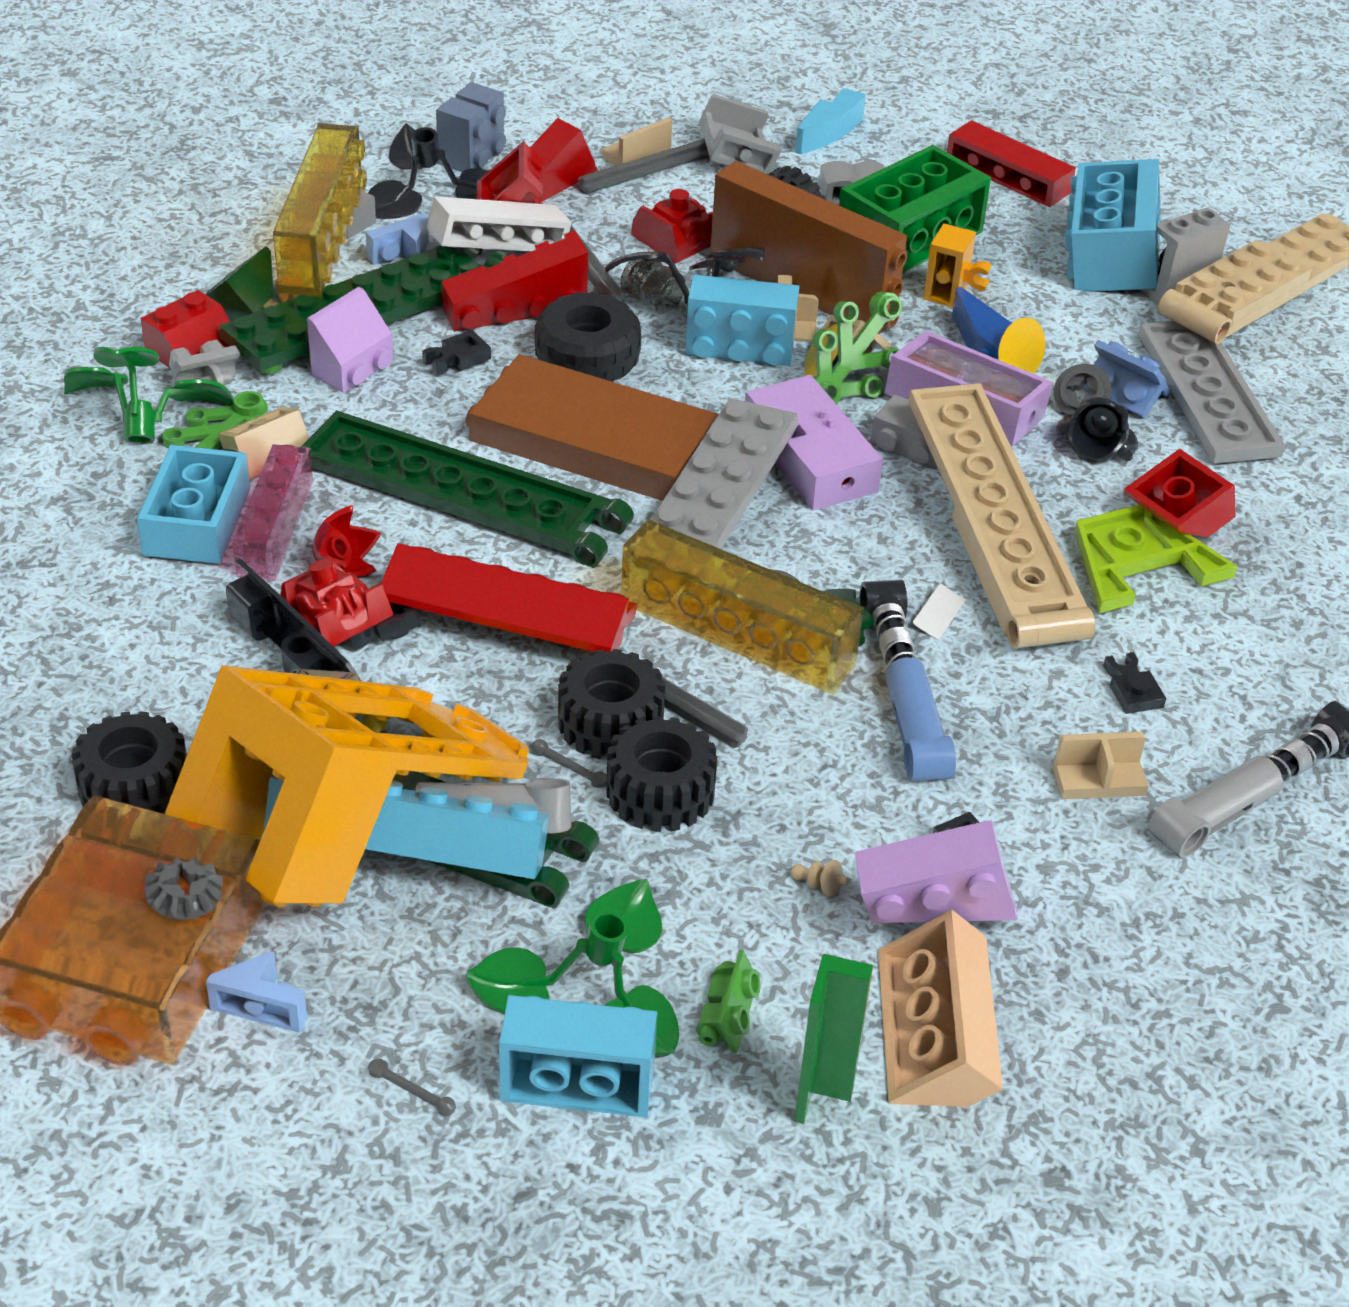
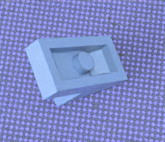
M422 213L366 232L367 259L373 265L402 255L408 258L413 254L425 252L429 243L428 215Z
M274 952L262 954L212 973L206 981L210 1010L298 1033L301 1032L307 1020L304 990L297 989L286 983H275L278 977Z

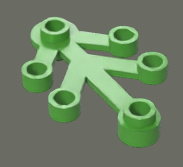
M878 292L871 298L869 309L872 316L854 341L852 323L857 320L859 309L854 302L840 301L834 308L838 337L835 332L820 329L814 334L813 346L816 349L817 376L814 379L824 391L828 387V395L836 405L841 397L862 394L875 398L881 394L883 382L877 376L865 375L860 381H842L850 370L880 366L889 369V355L891 353L895 354L900 350L899 348L885 347L879 352L864 353V351L886 321H893L900 315L902 303L896 294ZM890 302V310L888 312L887 305ZM848 307L849 314L845 318L843 312L844 309ZM827 335L828 343L824 347L822 340L823 337ZM838 344L839 361L832 369L831 351ZM872 381L873 389L869 392L868 384Z
M244 391L234 397L233 403L230 406L190 409L185 414L186 425L189 428L173 427L166 429L162 433L163 444L166 448H169L170 445L184 446L188 441L202 440L195 446L196 448L217 449L221 445L218 433L268 413V404L260 393ZM225 420L223 423L208 425L209 421ZM224 448L225 451H233V452H236V450H231V449H226V448Z

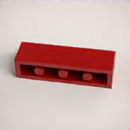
M973 120L949 134L947 153L990 176L993 182L1049 208L1071 193V176H1075L1076 167Z

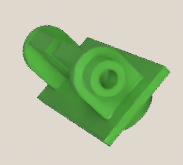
M739 950L736 963L724 961L714 969L707 999L709 1003L715 1004H704L696 1027V1032L699 1035L698 1039L702 1044L714 1046L717 1044V1041H726L734 1053L738 1052L742 1035L747 1034L749 1031L750 1007L753 998L758 997L761 987L759 973L756 969L752 968L744 950Z

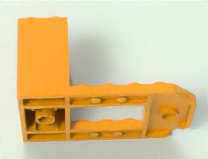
M221 665L165 815L180 827L179 831L181 834L195 840H205L206 836L221 837L233 842H238L241 838H261L245 880L261 893L260 897L265 902L278 907H285L288 903H303L312 907H321L322 903L343 904L395 773L408 775L409 771H416L434 778H439L443 773L452 774L464 780H471L473 776H482L494 782H502L503 778L522 779L529 764V758H527L529 746L474 709L459 703L455 704L453 710L431 702L434 694L417 687ZM358 713L366 714L381 721H387L389 717H397L405 722L421 727V734L424 737L376 733L355 718ZM274 775L284 782L263 833L269 780Z

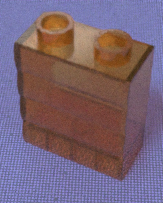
M94 795L76 817L68 835L61 840L50 855L41 875L28 887L12 917L0 929V1023L10 1032L31 1040L44 1038L49 1030L83 1039L94 1054L116 1065H132L138 1060L139 1056L174 1066L209 1005L206 986L209 975L232 966L267 905V902L261 899V893L245 880L261 840ZM176 855L182 862H189L197 856L201 865L214 864L216 874L222 876L223 887H216L221 891L222 896L220 901L210 899L216 904V907L201 917L188 920L170 919L156 913L147 904L144 896L146 874L154 873L158 862L172 864ZM179 876L177 885L181 887V890H184L185 895H189L190 886L186 880L183 881L182 876Z

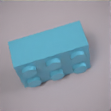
M693 274L688 297L685 355L791 366L799 285Z
M170 445L137 517L142 555L221 564L250 491L247 453Z
M508 995L499 1041L500 1101L647 1118L654 1073L657 1011L642 1010L636 1007L622 1008L594 1005L583 1001L549 1000L537 996L522 997Z

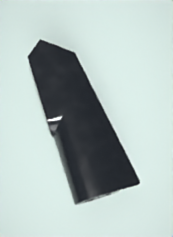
M241 558L235 560L247 575L230 582L226 586L228 612L255 640L261 641L268 637L281 649L284 672L290 673L297 669L356 673L350 662Z

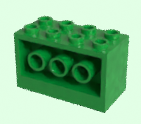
M931 145L841 188L839 206L907 235L905 248L907 259L903 266V274L928 261L930 245L943 224L974 231L976 235L983 232L991 177L935 145Z

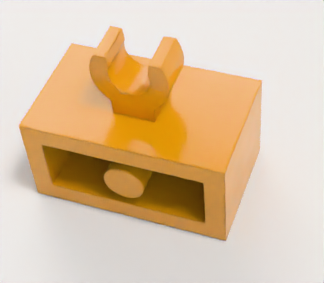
M947 224L942 225L930 245L923 300L953 307L957 288L962 287L966 290L968 283L976 290L983 291L987 288L990 280L980 277L978 273L988 275L992 265L986 261L972 263L976 232Z

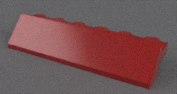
M397 543L381 581L389 602L592 652L602 649L605 652H613V649L621 646L624 629L635 619L637 603L630 602L629 598L619 593L601 592L577 583L559 582L548 579L540 574H526L510 570L502 565H488L472 561L468 557L451 556L434 552V550L427 547H413Z

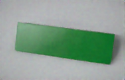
M828 954L822 955L809 1004L794 1122L804 1124L812 1093L851 1102L873 971L872 964Z

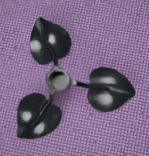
M405 123L391 144L389 159L399 169H411L409 183L405 186L402 182L396 180L382 181L374 185L368 194L375 197L376 218H401L414 214L421 207L422 195L412 190L415 186L418 169L431 168L440 160L451 182L457 186L455 189L456 198L477 199V181L489 170L480 168L466 169L461 173L460 179L457 178L446 159L445 151L439 150L437 132L429 127L415 130Z
M746 246L716 251L706 255L705 261L689 266V271L707 268V276L720 277V269L731 272L745 261V257L755 258L764 262L765 248ZM666 252L631 253L614 259L605 267V273L607 274L619 264L628 261L646 259L664 262L669 266L684 295L685 304L688 303L690 292L673 259Z

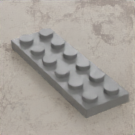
M1174 321L1140 324L1138 336L1151 358L1160 365L1159 369L1162 375L1166 377L1165 381L1213 464L1283 456L1284 442L1222 343L1216 344Z
M729 398L628 554L630 563L657 573L701 583L799 425L797 413Z

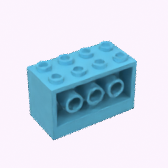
M1159 159L1078 163L1077 176H1071V194H1069V211L1067 213L1068 229L1065 232L1066 250H1069L1067 275L1068 279H1074L1075 290L1156 289L1160 235L1156 232L1157 224L1161 223Z

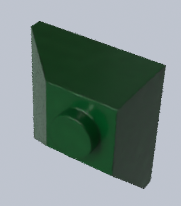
M267 246L231 271L205 293L221 304L230 321L264 310L265 307L263 305L274 297L271 251Z

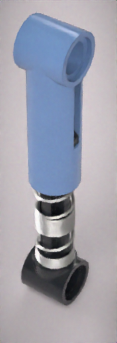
M902 579L862 582L859 594L860 605L873 617V624L876 628L882 656L887 665L884 677L904 745V765L909 781L952 779L956 770L954 743L950 736H945L925 667L921 661L917 660V656L913 653L914 645L909 630L904 628L908 607L905 583Z

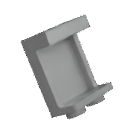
M712 94L700 118L710 160L725 165L738 161L765 174L770 173L781 153V148L779 144L767 141L764 138L762 130L769 117L768 112Z
M1210 208L1200 209L1157 224L1156 232L1167 241L1156 289H1140V291L1159 305L1161 298L1169 289L1175 290L1177 282L1220 260L1223 255L1230 224Z

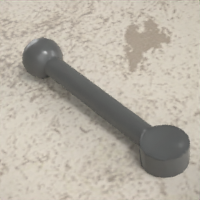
M537 739L532 743L531 749L535 755H546L587 778L594 787L602 788L606 786V773L600 771L593 773L550 749L547 742L543 739Z
M375 1059L370 1062L368 1069L372 1077H383L436 1106L438 1113L442 1116H450L454 1113L456 1104L452 1098H440L388 1069V1064L383 1059Z

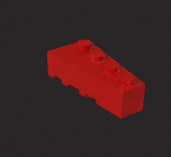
M576 230L563 234L564 239L549 244L548 241L534 245L535 250L518 257L515 254L503 257L502 261L495 266L486 268L483 265L442 281V309L453 331L538 318L541 311L558 297L577 292L588 293V251Z

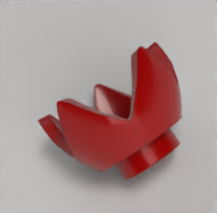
M349 505L335 511L322 522L316 531L312 552L316 561L330 559L344 571L360 577L377 571L373 565L365 562L363 558L376 544L381 536V532L350 525L353 505Z

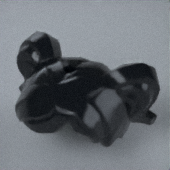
M1096 397L1084 400L1074 414L1064 415L1056 425V431L1061 434L1062 438L1069 440L1071 448L1081 457L1096 461H1106L1119 455L1123 460L1131 461L1133 454L1138 450L1137 437L1129 428L1128 411L1124 406L1117 405L1107 398Z

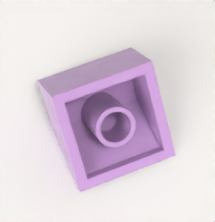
M357 287L307 318L312 376L342 393L354 385H360L368 376L379 369H385L393 361L392 333L364 289Z

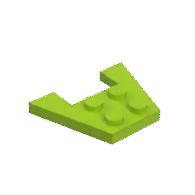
M1140 505L1076 521L1074 533L1099 614L1134 604L1136 594L1122 577L1181 562L1200 586L1235 577L1237 565L1190 534L1177 532Z

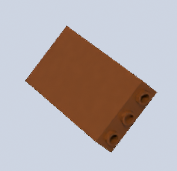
M734 161L715 174L710 254L724 249L746 246L765 248L764 262L755 258L745 257V261L737 266L734 271L756 281L771 283L778 282V275L792 276V285H799V294L814 295L818 298L819 310L829 315H834V308L838 302H854L859 309L857 320H862L865 323L872 316L869 304L871 298L876 293L890 292L898 297L903 289L902 271L907 259V251H905L907 235L738 161ZM890 302L887 305L888 312L890 310ZM848 307L844 309V317H847L849 314ZM899 316L893 321H886L878 334H881L887 328L892 329L896 325Z
M518 354L509 366L503 368L500 377L495 383L487 387L484 396L479 402L470 407L466 416V426L469 427V441L663 501L719 414Z

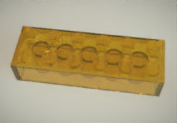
M318 123L273 230L279 293L321 297L325 284L330 283L332 280V265L337 264L339 261L340 244L344 245L346 242L347 226H352L353 209L359 207L360 191L365 190L367 184V172L361 169V161H363L365 155V142L359 139V126Z
M649 519L623 545L621 594L629 598L630 602L637 603L636 611L834 695L856 667L864 608Z

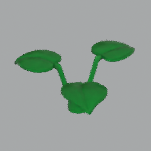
M125 346L118 349L115 347H97L93 351L94 359L103 366L127 367L131 398L129 403H127L123 385L128 383V377L124 374L111 373L110 370L102 367H74L67 369L64 373L65 395L85 388L116 386L123 413L124 440L127 442H154L155 422H162V412L168 398L176 401H212L228 406L232 405L234 399L229 389L216 381L206 379L179 380L174 382V387H166L164 389L158 406L154 410L151 402L138 400L135 366L147 367L159 363V355L156 351L143 347Z
M647 879L618 886L593 901L585 914L584 923L585 929L588 932L586 938L577 940L576 947L552 974L545 976L546 966L542 959L530 950L520 947L498 950L487 956L481 963L469 969L466 973L467 982L474 994L489 1008L505 1015L508 995L522 997L537 996L543 999H550L546 986L555 984L582 953H586L589 960L596 965L607 966L611 964L613 966L614 991L618 999L609 1001L604 1006L636 1007L642 1010L657 1011L655 1056H668L674 1053L679 1041L678 1021L674 1009L666 997L658 990L647 985L637 986L628 994H626L623 987L622 965L624 957L621 955L622 951L627 953L643 952L657 943L662 932L661 915L652 897L650 884Z

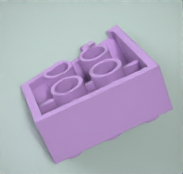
M992 820L855 852L861 895L871 923L929 922L951 909L966 921L1018 920L1015 899Z

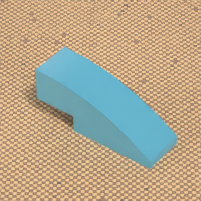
M842 88L832 102L820 99L797 128L795 153L802 155L820 149L852 131L863 120L866 94Z

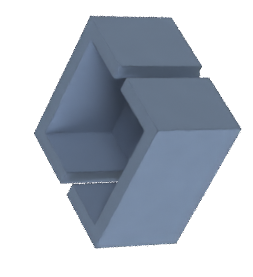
M470 82L455 94V98L451 97L436 109L439 150L445 151L446 159L452 169L463 172L466 169L484 167L488 159L496 153L503 151L506 145V136L504 135V119L506 115L504 92ZM438 160V164L443 166L441 161Z

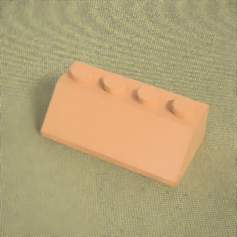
M951 909L878 949L888 1102L898 1105L969 1107L1003 1090L986 936Z

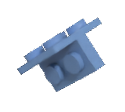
M1100 340L1096 341L1094 348L1099 356L1093 365L1101 368L1108 375L1111 382V401L1117 405L1124 406L1128 412L1144 419L1160 395L1166 398L1169 397L1171 391L1165 381L1166 377L1162 375L1159 369L1160 365L1156 361L1144 355H1141L1140 358L1128 354L1127 348L1117 342L1110 341L1109 344H1106ZM1086 381L1085 386H1083L1082 389L1086 392H1089L1088 383Z

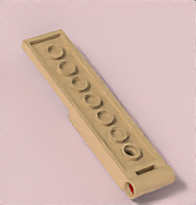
M1322 213L1269 243L1255 240L1177 282L1175 290L1169 289L1161 298L1158 305V313L1200 336L1220 344L1229 335L1349 266V225L1340 222L1339 218L1334 215Z
M981 383L910 390L908 402L955 505L952 514L953 521L1003 634L1008 636L1010 645L1013 648L1092 639L1095 634L1094 615L1083 599Z

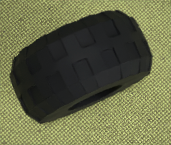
M577 292L567 296L563 295L554 302H550L536 319L534 342L535 355L538 360L611 382L627 375L639 361L642 339L639 318L626 303L617 300L616 297L597 292Z

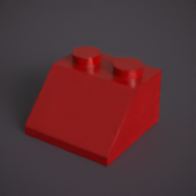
M200 290L188 293L184 297L166 306L159 307L140 318L144 348L156 351L159 355V361L168 368H170V353L174 349L184 347L191 355L200 354L201 346L205 342L218 340L224 348L230 347L219 337V325L230 322L221 304Z
M1180 448L1124 488V494L1180 533L1209 537L1236 517L1235 485Z

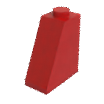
M557 118L530 146L542 159V170L538 171L542 176L541 183L543 184V195L538 197L541 202L577 184L580 176L598 171L582 131L560 118Z

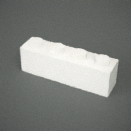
M434 196L427 229L441 246L533 251L535 250L534 245L545 241L551 244L564 239L563 234L570 232L572 222L556 205Z

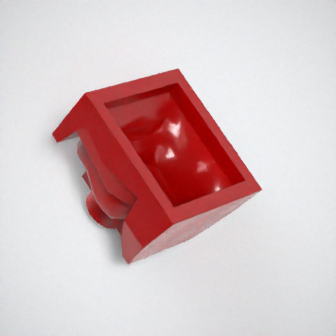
M524 141L521 142L477 181V199L544 204L538 199V197L543 195L542 176L538 172L542 170V159Z
M674 189L670 191L669 198L657 202L653 210L644 205L640 206L633 218L631 236L657 252H666L676 264L711 247L713 212L708 214L705 206L700 205L697 200L689 198L690 194L688 191Z
M323 559L312 563L309 566V570L283 582L281 585L280 595L333 647L394 615L382 584L379 583L371 588H367L366 584L355 575L344 571L330 559Z

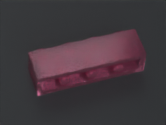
M272 445L233 540L234 561L241 558L264 580L276 581L312 487L311 448L295 447L293 445ZM235 561L236 577L247 575L244 569Z

